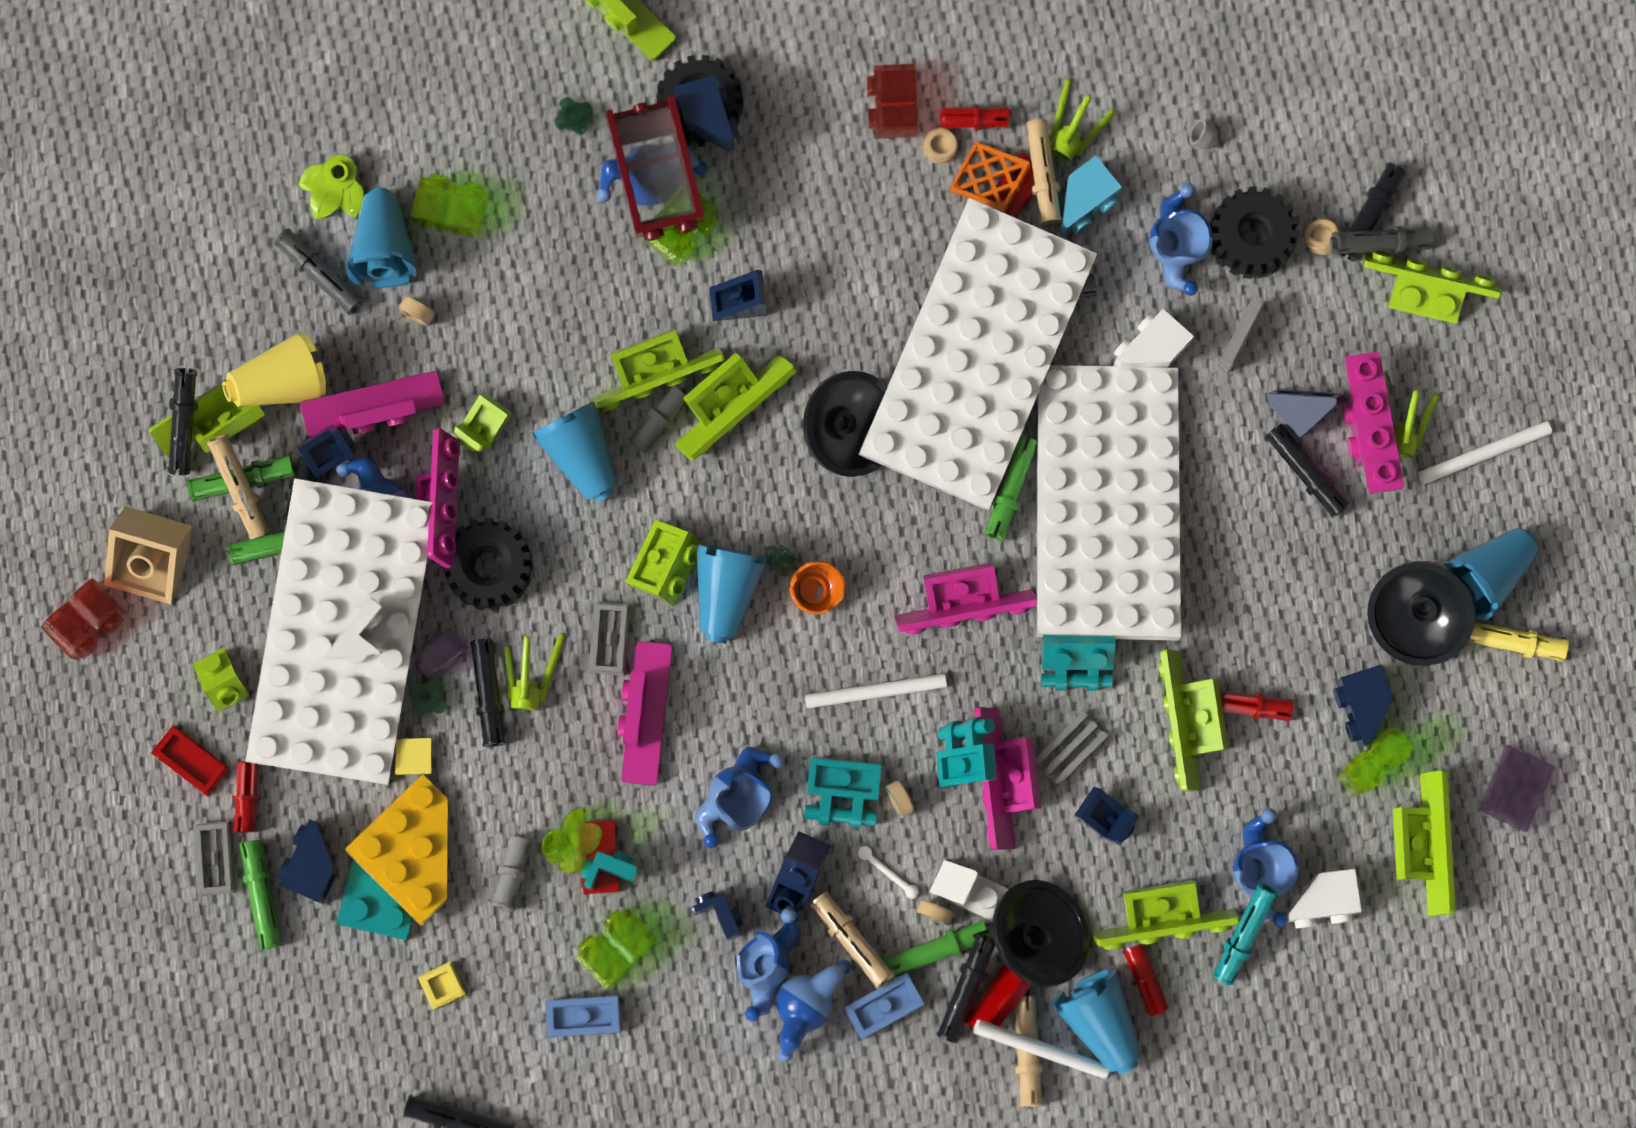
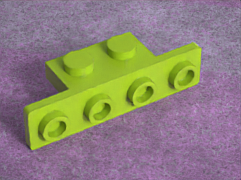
M584 0L591 8L594 9L596 7L604 15L603 18L607 24L616 32L620 30L650 61H655L676 41L675 35L639 0Z
M1385 251L1373 252V254L1364 253L1363 266L1365 268L1396 275L1388 303V308L1457 324L1466 292L1500 299L1502 295L1500 284L1496 283L1495 278L1487 275L1476 274L1475 278L1462 275L1461 270L1449 266H1442L1441 270L1427 267L1428 263L1415 258H1408L1407 262L1393 259L1394 255Z
M675 328L609 353L621 386L589 399L590 402L594 401L598 409L601 408L602 412L610 411L621 406V400L631 396H634L635 399L644 398L654 393V387L665 383L668 387L680 384L687 380L686 375L698 370L700 374L711 372L719 367L718 363L724 361L725 357L723 352L717 348L687 360Z
M734 353L683 397L700 422L675 443L676 448L691 461L704 455L710 449V446L724 434L732 431L739 421L751 411L757 409L776 389L784 386L789 378L797 372L794 365L781 355H777L754 375L743 358Z
M223 381L194 399L198 401V407L193 413L192 441L196 439L205 453L211 451L206 443L207 441L226 433L229 439L241 430L251 428L261 417L265 416L260 405L237 407L233 401L229 402L223 391ZM172 414L149 429L150 434L166 456H169Z
M1171 649L1161 650L1159 672L1165 681L1166 695L1164 696V707L1167 714L1170 715L1172 728L1169 732V741L1171 747L1175 750L1177 762L1174 768L1175 779L1178 785H1180L1181 791H1201L1196 756L1229 750L1218 679H1209L1185 684L1181 652Z
M1446 770L1421 773L1422 808H1393L1397 880L1426 881L1428 916L1452 915L1456 912L1453 872L1454 857L1452 855L1451 837L1452 821L1450 819L1449 802L1450 786L1448 783V772Z
M1194 880L1123 891L1127 926L1094 931L1093 938L1098 947L1103 946L1105 950H1116L1125 947L1126 942L1138 940L1140 944H1152L1161 940L1160 937L1174 935L1175 938H1189L1195 936L1196 931L1210 929V932L1214 933L1226 932L1232 929L1231 925L1239 924L1240 918L1234 909L1200 914L1196 883Z

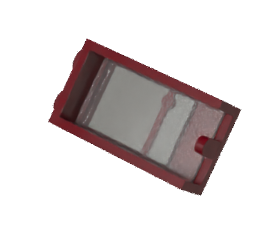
M667 96V101L647 105L646 102L633 105V109L614 114L612 109L606 110L605 118L635 238L644 237V241L648 242L665 237V231L678 229V233H687L699 229L698 223L704 222L705 216L675 96Z

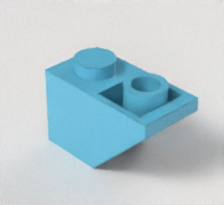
M1094 156L1068 176L1060 231L1064 237L1072 231L1075 235L1081 233L1092 223L1090 218L1099 211L1102 214H1106L1119 203L1117 197H1119L1122 187L1097 156Z

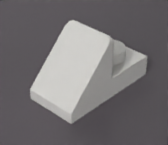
M371 597L325 655L330 659L382 654L383 651L361 635L364 629L371 633L383 618L378 612L382 605Z
M944 860L929 893L993 922L996 905L1008 888L978 875L979 872Z

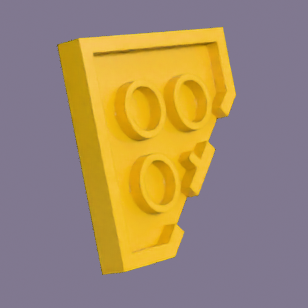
M423 774L345 848L346 853L420 926L424 925L447 902L448 798Z

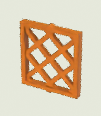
M975 142L966 160L961 164V169L953 181L950 191L1005 213L1016 192L1020 190V185L1031 167V163ZM984 152L992 154L995 157L986 160ZM980 153L982 161L970 166L974 155ZM1000 160L1003 169L991 174L989 164ZM1005 160L1013 162L1016 165L1007 168ZM985 167L987 176L975 180L973 170ZM1022 169L1017 180L1012 182L1010 172ZM968 173L971 182L959 186L964 174ZM1006 175L1008 184L996 188L993 179ZM989 181L992 190L980 194L977 185ZM973 187L975 194L965 191V189ZM1011 189L1006 200L1001 202L998 193ZM994 195L996 202L988 200L986 197Z

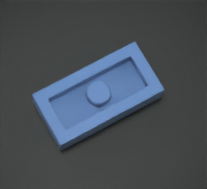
M905 973L884 987L844 1007V1010L860 1039L863 1040L925 1004L908 973Z
M619 996L545 1001L548 1038L621 1033Z

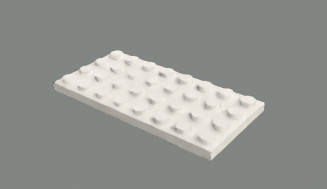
M969 198L859 455L985 510H989L1097 253Z
M1050 365L1037 395V637H1043V635L1115 636V639L1179 641L1181 638L1178 368Z
M294 478L245 762L388 785L428 558L429 508L433 502ZM372 597L379 602L382 607L378 612L383 618L371 633L364 629L361 635L383 651V653L337 659L327 657L325 654L367 601Z

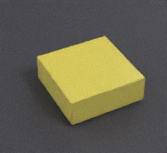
M396 739L395 774L397 776L432 775V739Z
M451 961L418 977L433 1010L466 995L465 989Z

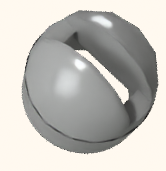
M1199 119L1190 131L1189 142L1202 149L1212 148L1218 142V128L1205 119Z

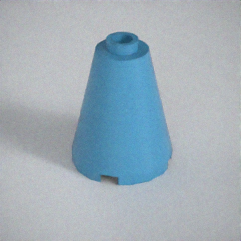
M386 188L372 189L363 197L346 265L348 278L361 286L362 280L373 282L372 288L399 287L409 283L412 274L414 277L417 274V265L398 197Z
M594 401L532 433L535 441L586 500L593 497L595 502L598 503L615 494L612 487L618 483L598 407H596Z
M1514 528L1447 560L1443 564V566L1460 576L1468 586L1475 602L1476 619L1487 620L1496 614L1538 555V542L1531 532Z
M698 545L700 632L706 633L705 640L726 644L727 638H735L767 565L768 557L758 555L756 562V556H751L748 552L710 546V550L707 552L705 545Z
M1108 969L1093 973L1074 983L1077 987L1070 995L1066 996L1064 991H1062L1054 998L1052 1005L1055 1011L1110 1072L1118 1071L1119 1074H1124L1138 1065L1136 1060L1141 1056L1121 980L1116 969H1113L1111 973Z

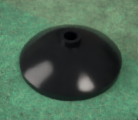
M861 371L839 372L821 382L807 402L803 418V432L807 447L814 459L831 473L847 477H857L869 474L882 466L859 455L888 387L877 377ZM841 417L845 421L842 429L838 426V421Z
M1412 561L1392 568L1380 578L1370 595L1367 615L1371 632L1384 651L1395 659L1407 664L1430 666L1451 659L1465 647L1475 626L1476 607L1468 586L1454 571L1434 562ZM1421 602H1426L1430 605L1431 610L1429 612H1422L1418 605Z
M1043 880L1023 881L1008 889L1001 896L993 915V937L1000 957L1011 972L1021 980L1039 987L1059 986L1073 979L1086 962L1090 942L1086 919L1076 901L1059 886ZM1026 935H1028L1031 938V944L1029 943Z

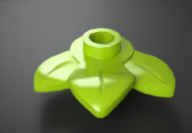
M334 155L325 164L312 165L303 172L299 181V187L312 191L310 206L315 218H325L337 211L339 207L351 217L356 218L359 215L365 193L363 187L356 180L358 169L356 163L350 157ZM338 165H341L345 170L344 176L340 179L334 174V169Z

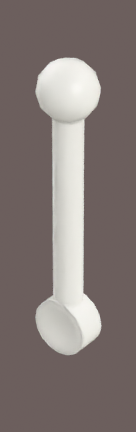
M862 846L858 850L860 859L868 860L905 890L908 898L915 899L918 897L919 888L915 885H909L873 856L870 847Z

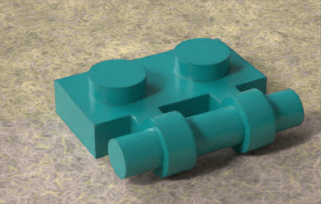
M1043 635L1042 670H1055V673H1041V687H1055V691H1066V687H1087V691H1098V688H1112V673H1099V670H1113L1115 636ZM1067 670H1087V673H1067Z
M975 717L968 719L966 723L952 721L948 722L945 727L938 729L939 739L945 741V750L936 752L939 787H954L997 780L994 744H984L983 738L987 733H992L995 729L994 722L991 719ZM964 739H966V747H963Z
M810 758L807 795L821 796L820 806H805L804 819L818 820V824L829 825V822L848 823L852 828H861V825L876 826L877 812L863 811L864 800L878 802L882 765ZM832 797L853 799L852 809L832 808Z

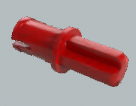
M973 104L971 108H942L940 112V125L942 128H973L974 132L978 131V128L1008 129L1009 120L996 117H1010L1009 107H978V104Z
M1228 691L1224 692L1221 697L1223 712L1253 716V720H1259L1261 717L1290 722L1292 718L1289 715L1293 714L1292 699L1262 696L1261 692H1257L1256 695Z
M241 761L237 764L236 795L232 796V800H235L233 832H257V800H261V796H257V763Z
M1138 944L1122 952L1126 957L1135 980L1132 982L1133 986L1137 985L1148 1014L1156 1016L1167 1011L1168 1004L1157 979L1160 976L1159 972H1154L1144 947L1145 944Z

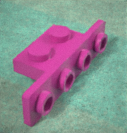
M1372 352L1347 356L1344 361L1350 393L1345 398L1346 403L1341 404V415L1343 423L1350 424L1352 437L1347 438L1350 458H1356L1357 467L1364 466L1367 488L1370 494L1401 490L1404 487L1380 353Z
M430 371L300 403V408L308 436H314L332 424L338 430L352 429L355 435L374 430L373 424L387 421L388 426L408 422L407 415L415 414L419 410L443 405L444 398L438 373Z
M438 428L433 430L431 472L415 477L414 499L433 502L429 508L427 556L441 566L451 568L454 566V553L456 551L458 467L461 449L458 439L443 429Z
M991 562L923 575L928 609L895 615L894 618L898 632L918 634L924 632L926 627L940 625V627L949 628L959 625L962 620L972 618L977 621H986L994 618L995 614L1003 612L1022 614L1028 612L1030 607L1037 606V597L1032 589L999 595L995 569Z
M639 641L636 645L634 671H631L630 680L623 681L621 700L627 702L626 716H619L617 736L623 737L625 745L621 780L624 783L651 786L657 784L672 646L670 644Z
M988 707L975 708V717L991 719L995 725L994 731L987 733L983 737L984 744H994L997 780L983 782L982 799L986 806L987 837L992 850H1013L1016 848L1012 814L1042 809L1034 741L1030 737L1003 741L999 709Z

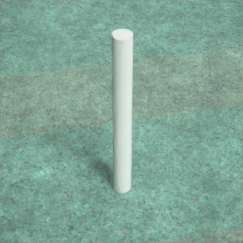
M1545 421L1419 471L1418 475L1422 484L1425 485L1552 434V428L1549 422Z
M945 673L807 694L805 695L806 708L946 688L947 682Z
M977 1020L975 1023L974 1034L1106 1079L1109 1074V1070L1099 1061L982 1020Z

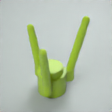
M1067 78L1061 93L1049 140L1052 154L1072 162L1074 156L1081 158L1085 148L1108 124L1116 111L1114 109L1109 110L1081 141L1082 134L1076 129L1092 98L1090 94H1087L1070 126L1064 125L1062 130H1060L1072 80Z
M1384 375V377H1385V383H1386V388H1387L1388 399H1389V392H1388V385H1387V377ZM1418 390L1413 391L1406 424L1395 425L1394 432L1399 456L1414 458L1416 451H1420L1422 438L1439 399L1437 393L1432 395L1416 432L1413 424L1420 392Z
M563 633L558 635L540 689L537 688V681H529L530 636L524 637L521 680H516V684L511 648L509 646L504 647L508 684L507 700H511L510 708L539 711L540 702L546 703L547 690L565 639Z

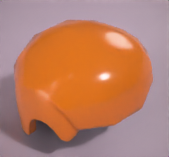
M827 561L808 562L793 574L789 586L790 597L798 609L809 615L825 614L834 609L843 600L845 595V579L840 570ZM820 584L822 587V595L819 599L815 600L817 589Z

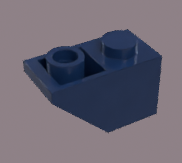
M715 75L674 86L675 98L685 130L728 152L735 150L734 138L739 137L734 117L727 118L724 106L729 105V100L724 84L718 86Z
M1382 665L1340 677L1336 681L1337 688L1333 689L1339 709L1345 708L1349 719L1348 722H1345L1347 736L1351 743H1357L1359 749L1366 747L1372 742L1393 699Z
M309 819L307 825L302 824L295 835L293 844L297 845L292 858L287 857L279 870L278 877L282 878L279 885L324 904L338 870L321 825Z
M798 831L785 856L765 907L780 914L782 910L792 908L797 914L795 920L798 922L831 845Z

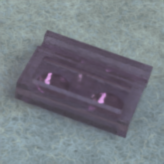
M1506 745L1477 811L1484 812L1492 816V818L1526 832L1556 766L1526 752L1512 748L1513 746Z

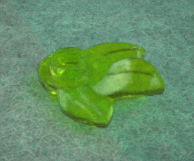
M584 807L576 808L567 814L560 829L551 830L542 842V853L546 856V859L558 865L559 869L566 874H576L582 871L585 867V854L593 852L602 838L601 827L596 824L585 823L586 809Z

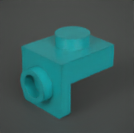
M597 851L594 859L588 857L581 878L586 879L584 886L590 890L594 889L600 871L635 883L639 868L632 865L634 858L614 851L611 857Z

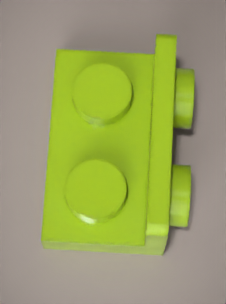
M654 520L625 583L634 589L658 597L666 604L674 606L678 597L685 589L686 580L693 565L697 563L698 545H703V543L688 531Z

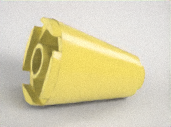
M304 332L295 334L228 372L226 375L227 381L222 383L226 399L229 402L233 401L237 407L301 403L326 396L324 370L322 363H315L311 352L317 350L309 336Z

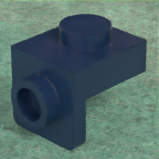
M333 424L296 446L316 478L345 460L351 462L356 459L351 451L356 447L352 438L345 429L339 431Z
M1095 786L1074 815L1099 836L1118 845L1131 836L1135 823L1139 819L1138 814L1124 808L1107 793Z
M711 891L695 898L696 905L690 907L693 916L714 908L727 941L740 936L738 927L743 926L744 923L737 906L729 908L723 893L716 896L715 891Z

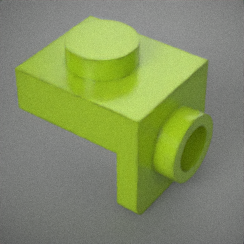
M486 393L480 394L463 423L455 426L452 433L460 438L459 442L465 448L481 452L493 445L512 412Z
M224 647L192 664L204 693L218 712L235 705L249 696Z

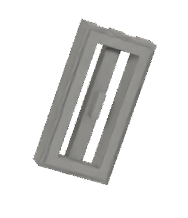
M1251 299L1217 365L1218 368L1226 372L1231 371L1263 308L1261 303Z
M594 602L589 674L625 675L630 605ZM601 611H608L604 666H597ZM615 612H622L617 667H612Z
M1084 711L1036 757L1037 767L1057 787L1108 737L1104 731L1098 728L1094 721L1087 717L1088 715ZM1083 722L1087 727L1047 766L1043 761ZM1093 732L1097 737L1057 776L1053 771Z
M231 822L193 824L197 896L235 893ZM222 829L225 886H220L217 830ZM202 831H209L212 887L207 888Z

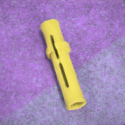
M1475 622L1472 635L1468 641L1469 643L1523 653L1524 657L1527 658L1538 656L1560 662L1565 661L1569 641L1566 639L1539 635L1535 630H1529L1528 632L1517 631Z

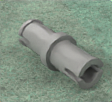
M510 836L504 864L499 866L497 874L500 875V879L491 906L514 912L520 883L525 881L527 873L524 872L532 841L517 836Z

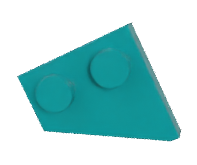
M352 860L337 925L408 941L413 918L361 866Z

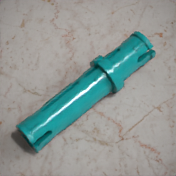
M1265 882L1257 884V888L1232 938L1226 940L1223 956L1213 972V977L1225 985H1233L1244 961L1250 959L1253 953L1251 947L1276 898L1279 896V891L1274 886Z

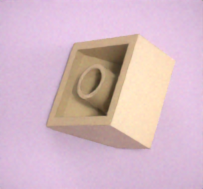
M125 506L109 529L104 585L171 605L190 551L192 526Z

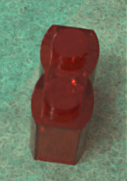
M915 64L873 65V75L867 76V96H874V108H868L869 129H875L876 139L917 138L918 119Z
M91 578L65 604L51 614L40 628L69 658L76 660L80 656L82 659H85L98 647L95 641L105 632L111 634L124 622L122 616L127 611L99 581Z

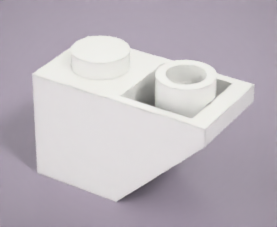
M1164 309L1156 316L1150 313L1137 327L1140 331L1138 336L1133 341L1129 338L1125 339L1116 349L1114 354L1117 358L1113 366L1118 368H1169L1191 344L1194 336Z
M1355 869L1315 875L1286 913L1287 923L1295 922V928L1298 929L1317 926L1316 919L1330 918L1331 924L1352 922V915L1362 912Z

